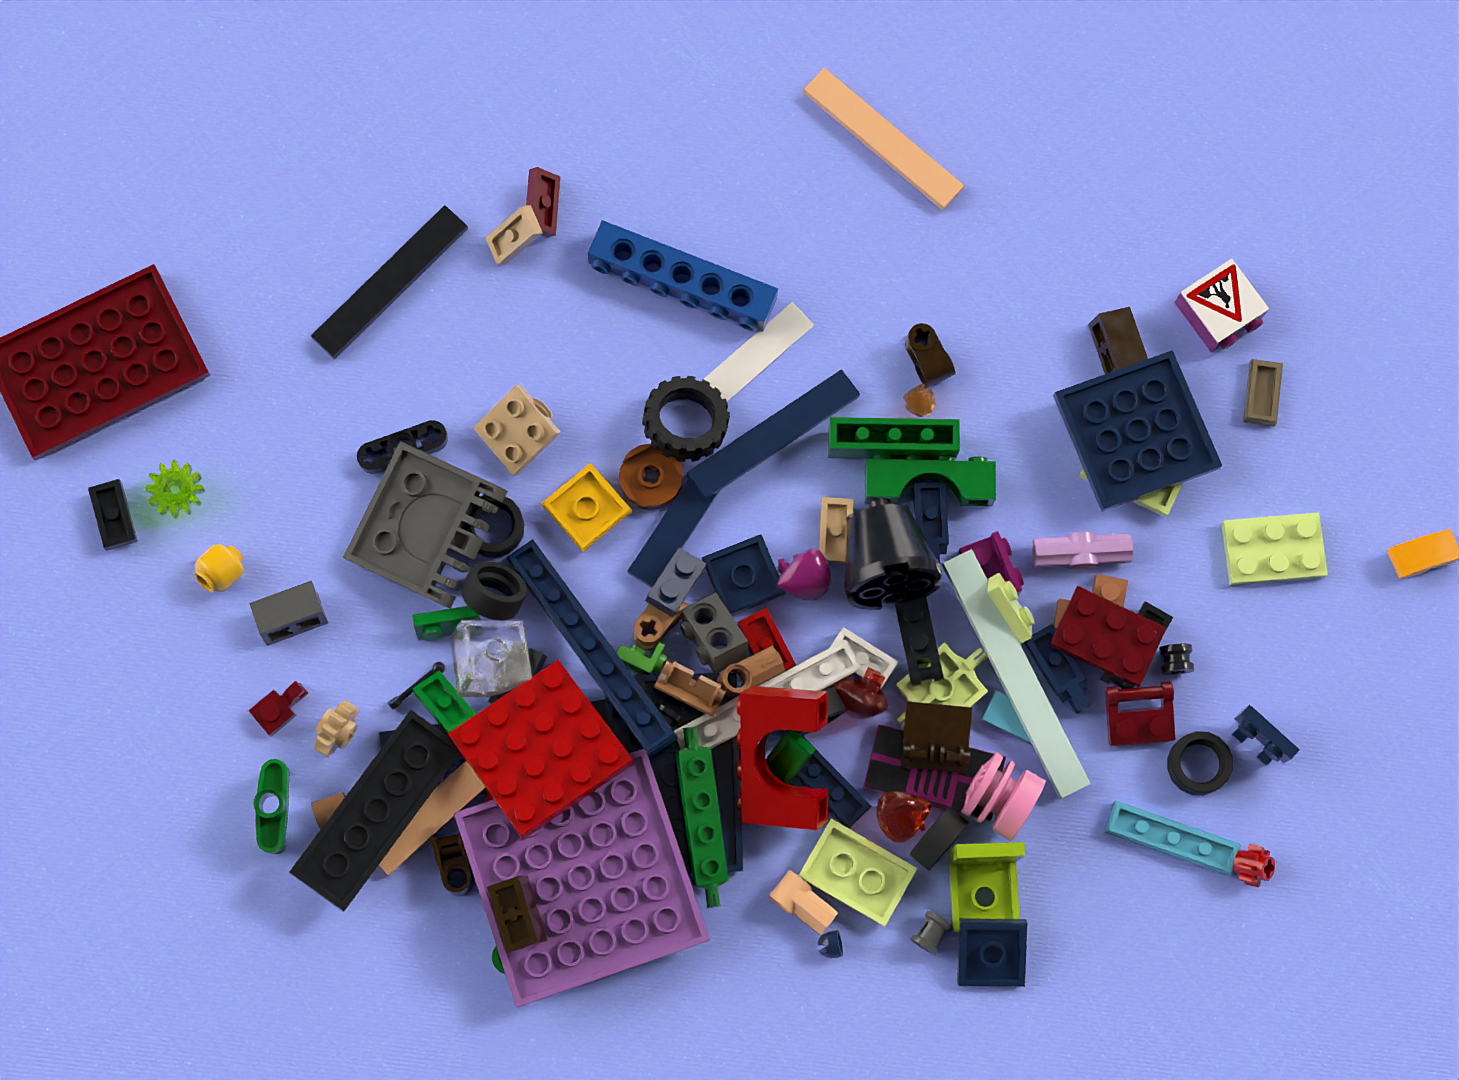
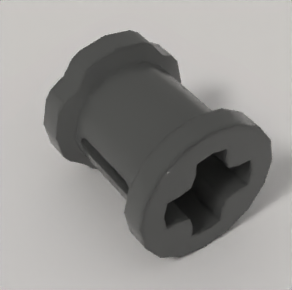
M927 911L925 914L927 919L917 935H912L911 941L932 955H936L938 951L937 945L945 932L951 931L953 926L935 913Z

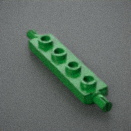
M697 726L682 728L686 748H682L675 754L693 886L705 888L706 907L714 908L721 906L718 886L726 883L729 879L711 748L698 745Z

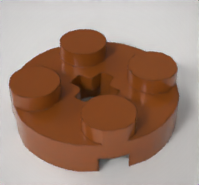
M650 444L635 447L626 454L620 467L619 483L623 494L630 502L636 504L641 509H656L666 506L677 497L682 489L683 468L681 462L676 461L677 458L670 456L669 459L663 456L662 451L659 449L655 450ZM650 469L652 472L658 471L660 473L656 483L652 484L650 481L645 482L643 480L646 476L645 470Z

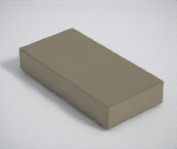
M1257 359L1250 360L1243 422L1273 427L1277 424L1283 363Z

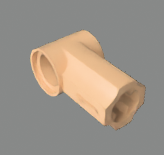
M789 870L768 896L790 915L794 914L818 935H821L838 912L812 892V887Z

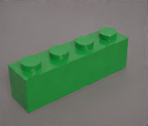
M830 417L828 458L872 459L874 455H889L891 459H904L905 456L919 455L923 457V460H936L939 456H953L956 460L960 451V419Z

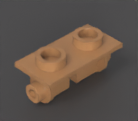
M675 660L673 663L666 661L654 688L713 717L726 692L725 689L721 688L722 684H718L702 675L696 681L692 679L694 671L677 663Z

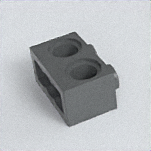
M716 592L681 609L683 623L680 624V629L688 642L692 640L696 645L695 651L702 665L708 664L714 675L725 670L731 664L738 663L749 657L748 640ZM703 621H708V622H710V623H708V624H699L700 622H703ZM719 645L726 646L725 648H722V649L714 648V647L719 646Z

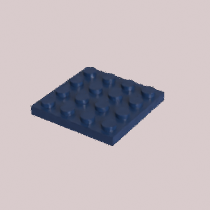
M1173 350L1056 391L1053 394L1101 512L1217 471L1223 466Z

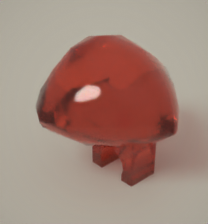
M868 667L861 682L855 678L847 677L833 684L846 708L845 714L850 718L857 720L871 719L883 714L888 709L887 698L883 690L880 689L885 677L880 675L879 671Z
M899 790L885 791L878 798L876 818L878 825L888 839L894 843L904 844L913 838L919 830L921 832L926 830L924 822L929 815L932 804L926 799L909 792Z

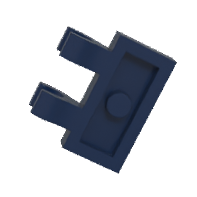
M1250 704L1242 709L1234 718L1239 725L1231 735L1240 743H1243L1247 738H1256L1265 746L1263 751L1256 757L1266 766L1272 760L1276 762L1280 760L1284 764L1291 760L1300 750Z

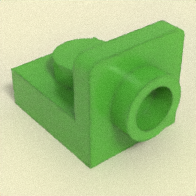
M660 642L651 659L646 657V651L631 644L629 648L620 645L617 651L618 656L626 667L636 673H640V675H653L654 672L660 674L668 658L664 654L665 645Z

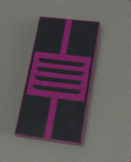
M878 724L863 789L944 810L951 806L959 814H963L961 811L965 804L966 792L981 766L990 760L994 753L969 747L970 762L969 765L967 764L966 773L900 767L904 730ZM1003 756L1001 764L997 769L1001 772L1004 769L1006 756ZM977 804L970 816L977 818L982 807ZM990 812L984 820L991 821L993 813Z

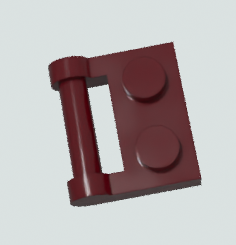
M1161 682L1160 686L1117 689L1116 686L1106 687L1105 703L1108 744L1115 746L1176 740L1173 706L1174 688L1172 682ZM1161 699V707L1118 711L1119 702Z

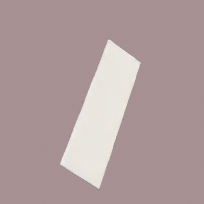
M791 302L766 324L764 331L759 330L707 375L704 380L710 382L709 386L713 389L715 387L719 389L722 399L730 400L809 331L814 324Z

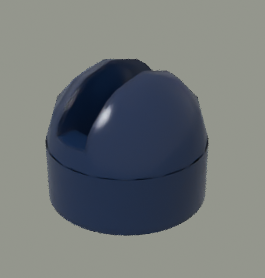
M839 930L829 931L819 937L817 944L826 946L819 950L824 957H843V945Z

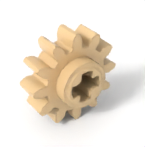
M344 700L342 704H338L335 710L329 708L315 729V733L318 736L315 739L316 743L313 748L329 758L331 753L334 754L337 748L344 749L358 728V724L355 723L357 720L356 716L360 711L358 707Z

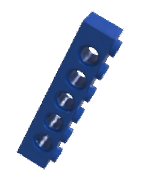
M604 220L601 221L587 253L588 264H591L594 270L602 274H609L611 272L621 276V279L628 284L634 286L638 284L650 287V290L656 295L662 297L673 296L680 299V303L687 307L697 308L698 306L709 310V314L721 320H726V318L737 321L740 327L749 331H756V329L764 331L778 296L779 288ZM621 251H626L632 255L625 261H620L615 257ZM654 262L660 265L661 268L656 272H649L644 267L646 264ZM678 274H685L690 280L680 284L675 282L673 278ZM713 285L719 289V292L715 295H708L704 293L703 288ZM741 296L746 298L749 303L739 307L733 304L732 300Z

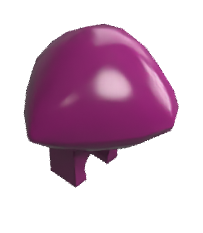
M811 548L800 555H793L791 563H786L783 558L778 560V571L782 575L777 584L788 594L805 601L819 599L828 591L831 583V572L828 562L820 550Z

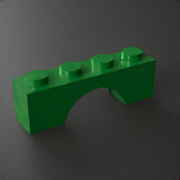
M874 455L872 459L866 460L865 504L878 499H886L889 504H897L905 489L914 482L927 480L946 482V486L955 494L960 506H993L996 500V461H987L986 457L975 456L968 458V461H955L953 456H939L936 460H923L922 456L909 455L905 456L904 460L891 459L889 455Z

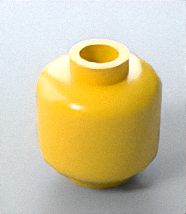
M214 544L195 562L196 572L194 576L207 591L225 592L244 573L241 563L243 557L231 545L225 547L221 544Z

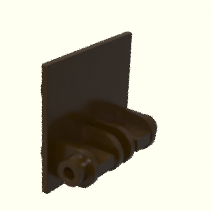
M907 701L900 767L966 773L967 764L969 765L970 751L968 750L973 707Z

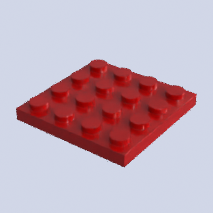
M559 660L448 733L454 745L522 840L634 764L632 757Z

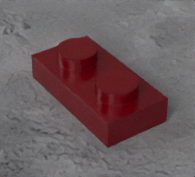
M535 167L529 169L526 206L531 205L543 232L541 235L548 238L556 235L561 176Z

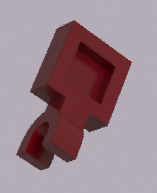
M294 681L281 696L273 689L254 705L249 712L265 732L272 737L297 716L291 707L309 693L301 683Z

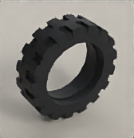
M675 376L672 377L671 381L667 382L664 380L660 382L658 388H654L649 394L642 419V425L645 426L644 434L647 439L650 438V445L655 450L659 449L662 451L663 456L669 459L670 456L677 458L676 461L685 462V459H691L692 462L699 461L704 455L706 458L712 455L714 449H718L721 446L730 420V412H727L728 403L725 398H721L719 389L716 387L713 389L709 386L710 382L704 379L702 381L695 380L696 377L687 376V378ZM677 399L694 401L708 411L712 419L711 429L706 434L696 438L679 437L664 427L660 419L661 409L667 403Z

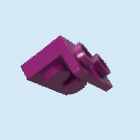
M998 531L992 533L988 538L959 548L960 554L971 549L973 550L987 580L1000 573L1005 582L1010 581L1019 596L1024 580L1019 568H1013L1009 556H1012V551L1008 540L1005 537L1001 539Z

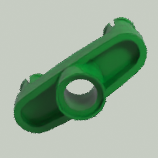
M270 759L262 765L257 794L253 801L257 845L261 850L269 854H281L287 846L285 842H287L290 772L287 765L278 759ZM269 797H277L279 806L276 811L265 813L263 809L265 800Z

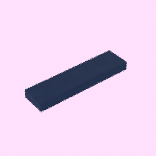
M688 479L627 570V573L652 588L677 549L684 547L719 492L704 500Z

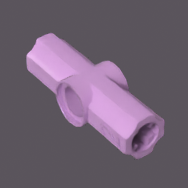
M1076 532L1068 534L1067 537L1037 538L1032 541V557L1035 568L1069 566L1070 569L1078 570L1094 568L1098 564H1125L1133 561V541L1130 534L1096 535L1094 532Z

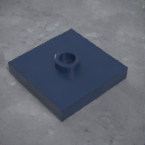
M762 534L701 557V560L706 563L705 570L714 592L717 593L731 616L786 595V592L777 584L780 577Z
M959 918L958 986L1025 987L1027 920Z

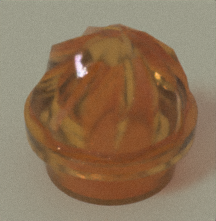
M925 384L914 387L903 396L907 403L905 405L907 411L918 417L930 415L936 405L934 392L932 389H927Z

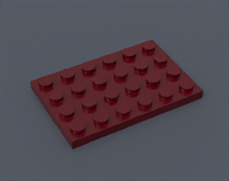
M155 264L0 337V393L31 457L35 461L211 376Z

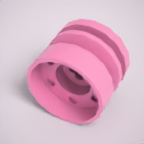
M995 752L992 758L981 766L969 786L961 812L969 817L978 804L982 808L976 821L981 823L990 812L995 814L996 817L993 822L992 831L1012 841L1033 809L1046 780L1029 770H1025L1017 780H1014L1011 776L1015 762L1010 760L1001 772L997 769L1001 764L1003 755Z

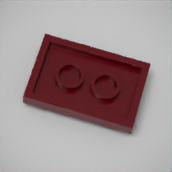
M1077 585L1049 646L1139 688L1167 628Z

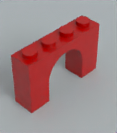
M751 686L740 693L736 705L737 714L740 715L741 726L737 733V745L741 748V760L737 767V776L741 780V793L737 802L738 811H741V823L818 830L828 822V789L792 786L779 780L767 764L765 745L768 736L775 730L818 732L828 724L827 692Z

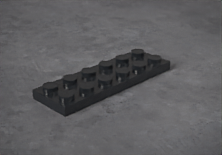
M410 710L289 871V874L344 913L461 754L450 737L413 710Z

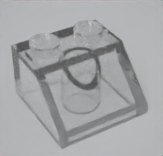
M461 620L450 637L457 697H491L514 689L524 682L532 681L524 621Z

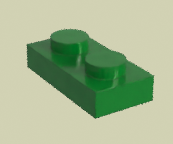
M469 606L412 615L418 641H437L444 636L456 634L468 636L475 631L483 630L481 616L471 610Z
M437 671L412 688L415 697L447 735L476 715L474 710L440 671Z

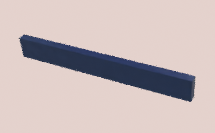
M532 539L506 557L508 562L524 580L529 591L649 757H652L677 740V735L536 542Z

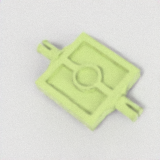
M944 642L938 648L944 675L943 681L935 682L932 679L923 681L920 686L912 687L909 674H907L895 687L907 701L972 707L988 692L977 679L974 671L988 657L984 652L979 658L974 660L983 651L978 647L976 651L964 659L956 655ZM930 662L919 664L918 668L930 667L931 664ZM906 711L896 718L898 724L905 720Z

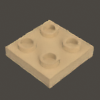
M515 385L473 427L513 476L519 475L561 433L551 421L553 415L549 408L537 398H532L522 385Z

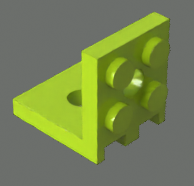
M1024 842L956 844L948 852L952 932H959V918L1020 919L1016 862L1025 856ZM979 888H987L992 892L993 902L990 906L983 907L977 903L975 894Z

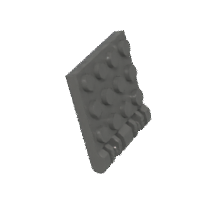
M400 441L343 558L450 609L456 597L436 588L435 585L439 582L455 591H459L461 587L459 582L450 577L446 578L441 573L446 564L462 573H467L470 566L450 557L452 550L475 560L484 539L463 528L467 523L487 533L490 527L487 522L470 516L474 505L490 514H496L499 507L478 498L480 493L502 503L508 491Z

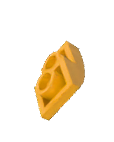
M1450 529L1415 538L1387 549L1399 579L1424 574L1431 568L1459 561V547Z

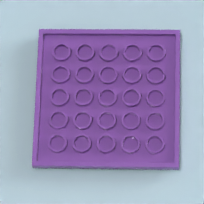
M644 749L629 754L634 762L632 766L524 840H522L494 800L454 813L516 1008L710 941L647 752ZM517 876H528L548 941L506 953L487 886Z

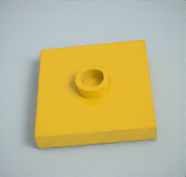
M591 462L541 503L542 507L582 553L587 551L632 513V509Z

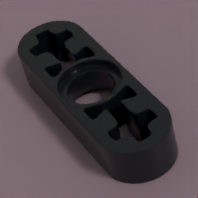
M429 420L363 444L357 451V461L363 471L376 474L385 471L391 459L387 460L386 454L376 458V464L371 465L369 461L364 462L368 458L367 453L369 451L379 455L385 453L382 446L387 445L390 456L393 457L395 453L393 450L394 444L400 439H406L411 442L412 447L427 454H432L446 446L448 442L447 431L439 421ZM434 429L435 433H442L437 436L438 442L432 443L430 439L421 441L420 443L423 447L421 449H418L416 440L413 435L418 434L419 440L427 438L429 436L428 431Z

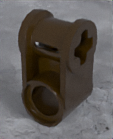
M925 323L914 325L905 340V348L923 386L928 388L956 375L953 362L944 350L932 326ZM916 336H918L920 340H927L925 346H923L921 342H914Z
M458 831V834L443 838L431 837L433 852L439 867L443 886L453 896L462 897L467 895L474 886V876L460 831ZM463 872L467 876L465 884L459 888L451 887L449 879L452 874Z

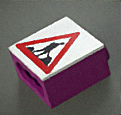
M1233 259L1225 262L1182 290L1174 302L1210 352L1219 347L1225 350L1238 341L1237 335L1246 330L1249 334L1259 328L1264 323L1262 318L1269 310L1266 303Z

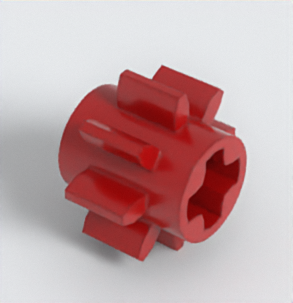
M1249 844L1248 851L1239 850L1233 862L1234 872L1239 874L1238 880L1254 887H1260L1261 880L1269 881L1275 871V860L1269 856L1270 851L1265 850L1263 846Z

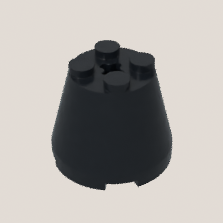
M878 499L870 502L869 508L858 513H852L846 517L844 589L850 605L859 609L881 610L883 607L882 603L891 604L902 600L905 602L927 597L940 588L941 566L908 505L889 504L886 499Z

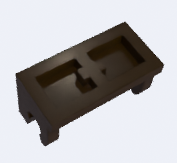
M1130 307L1099 313L1088 324L1105 374L1148 359Z
M517 876L487 886L506 953L548 941L528 876Z

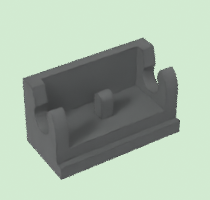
M312 580L249 603L259 634L266 646L328 624L320 597L315 590Z

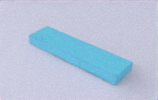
M1117 800L1113 802L1104 833L1227 876H1232L1234 858L1241 847L1240 843Z

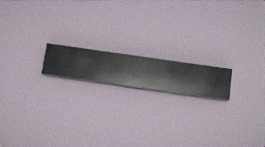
M444 205L311 335V338L335 360L468 230V226Z

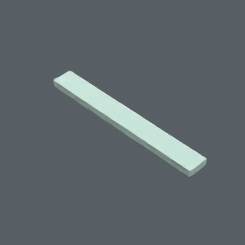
M971 549L942 563L941 565L1059 799L1090 785L1091 783L1017 637L987 593L988 580L973 550Z

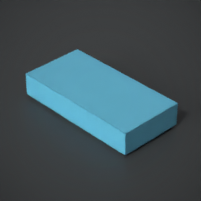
M995 691L981 721L1032 745L1008 696Z

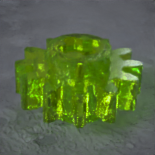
M176 460L171 462L170 469H167L160 463L159 470L161 473L159 475L149 473V477L154 482V485L145 486V490L153 495L148 499L151 506H158L157 511L162 516L169 509L174 519L178 518L179 510L182 509L186 514L191 515L189 505L191 503L198 506L202 504L196 497V494L205 492V488L202 485L196 484L202 479V476L199 472L192 473V466L189 463L184 464L182 469H180V465ZM175 484L180 489V492L177 494H173V491L170 489Z

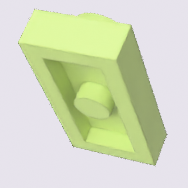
M1000 573L988 578L987 593L1020 644L1031 639L1034 619L1026 606L1022 608L1017 601L1018 594L1010 581L1005 582Z

